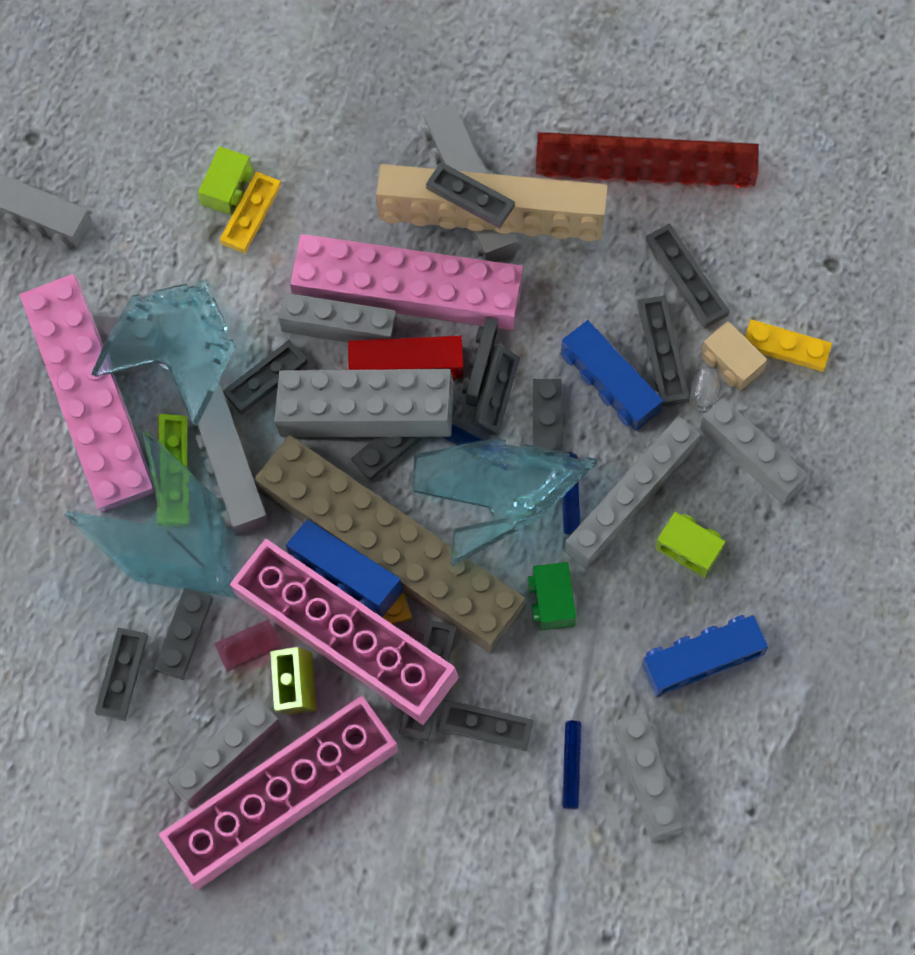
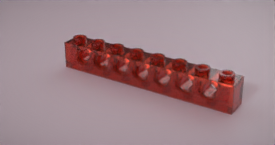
M538 132L535 174L544 177L569 176L573 179L594 177L599 180H610L613 178L624 179L629 182L650 180L655 183H665L668 181L680 182L684 185L705 183L710 186H720L724 184L746 188L756 185L759 144ZM567 155L570 158L561 159L558 156ZM592 156L597 158V160L590 161L586 158ZM615 158H621V159H623V160H625V161H623V162H616V161H614L613 159H615ZM647 159L650 160L652 163L645 164L641 162V160ZM676 161L679 165H671L669 162ZM702 162L705 163L707 166L701 167L698 166L696 163ZM724 164H731L734 168H727Z

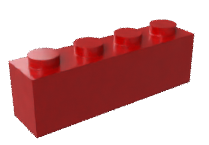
M462 336L348 341L349 370L450 369L452 379L455 381L458 378H463Z

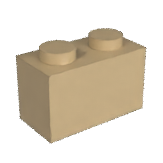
M729 321L703 341L701 349L703 360L710 367H716L722 373L723 380L729 386H735L739 391H742L765 371L768 361Z

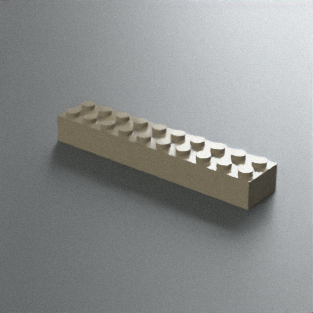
M291 435L286 438L254 478L258 492L304 523L307 519L400 578L405 595L445 623L457 626L458 632L490 654L525 609L524 596Z

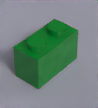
M568 562L533 566L532 576H528L529 593H535L536 604H531L533 621H539L540 631L574 627L576 624V613Z

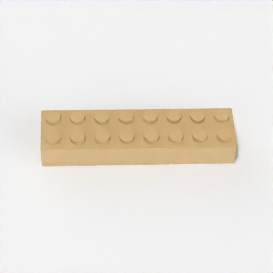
M380 164L376 192L379 220H384L387 223L409 222L416 226H426L427 224L440 225L446 229L463 227L472 231H482L485 229L495 230L501 234L518 232L532 237L550 235L557 239L572 237L580 238L587 242L602 240L607 184L459 171L515 201L514 209L499 229L427 190L426 183L435 169Z

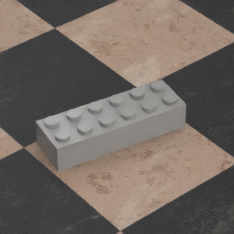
M279 370L274 422L280 437H288L289 435L292 437H451L454 395L451 370Z

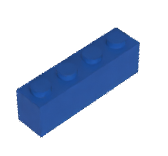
M589 320L562 339L561 355L565 362L570 366L574 365L580 371L579 374L582 380L589 386L593 385L599 391L600 399L607 406L612 405L618 412V418L625 426L628 427L630 425L637 431L662 411L664 400Z
M308 519L286 544L288 554L381 617L386 614L403 593L400 578Z
M740 615L729 620L728 625L718 628L716 625L701 631V635L691 639L690 636H685L676 640L672 647L664 650L662 647H657L648 651L646 657L643 658L642 667L655 697L761 657L765 655L768 645L754 615L747 618L744 615Z

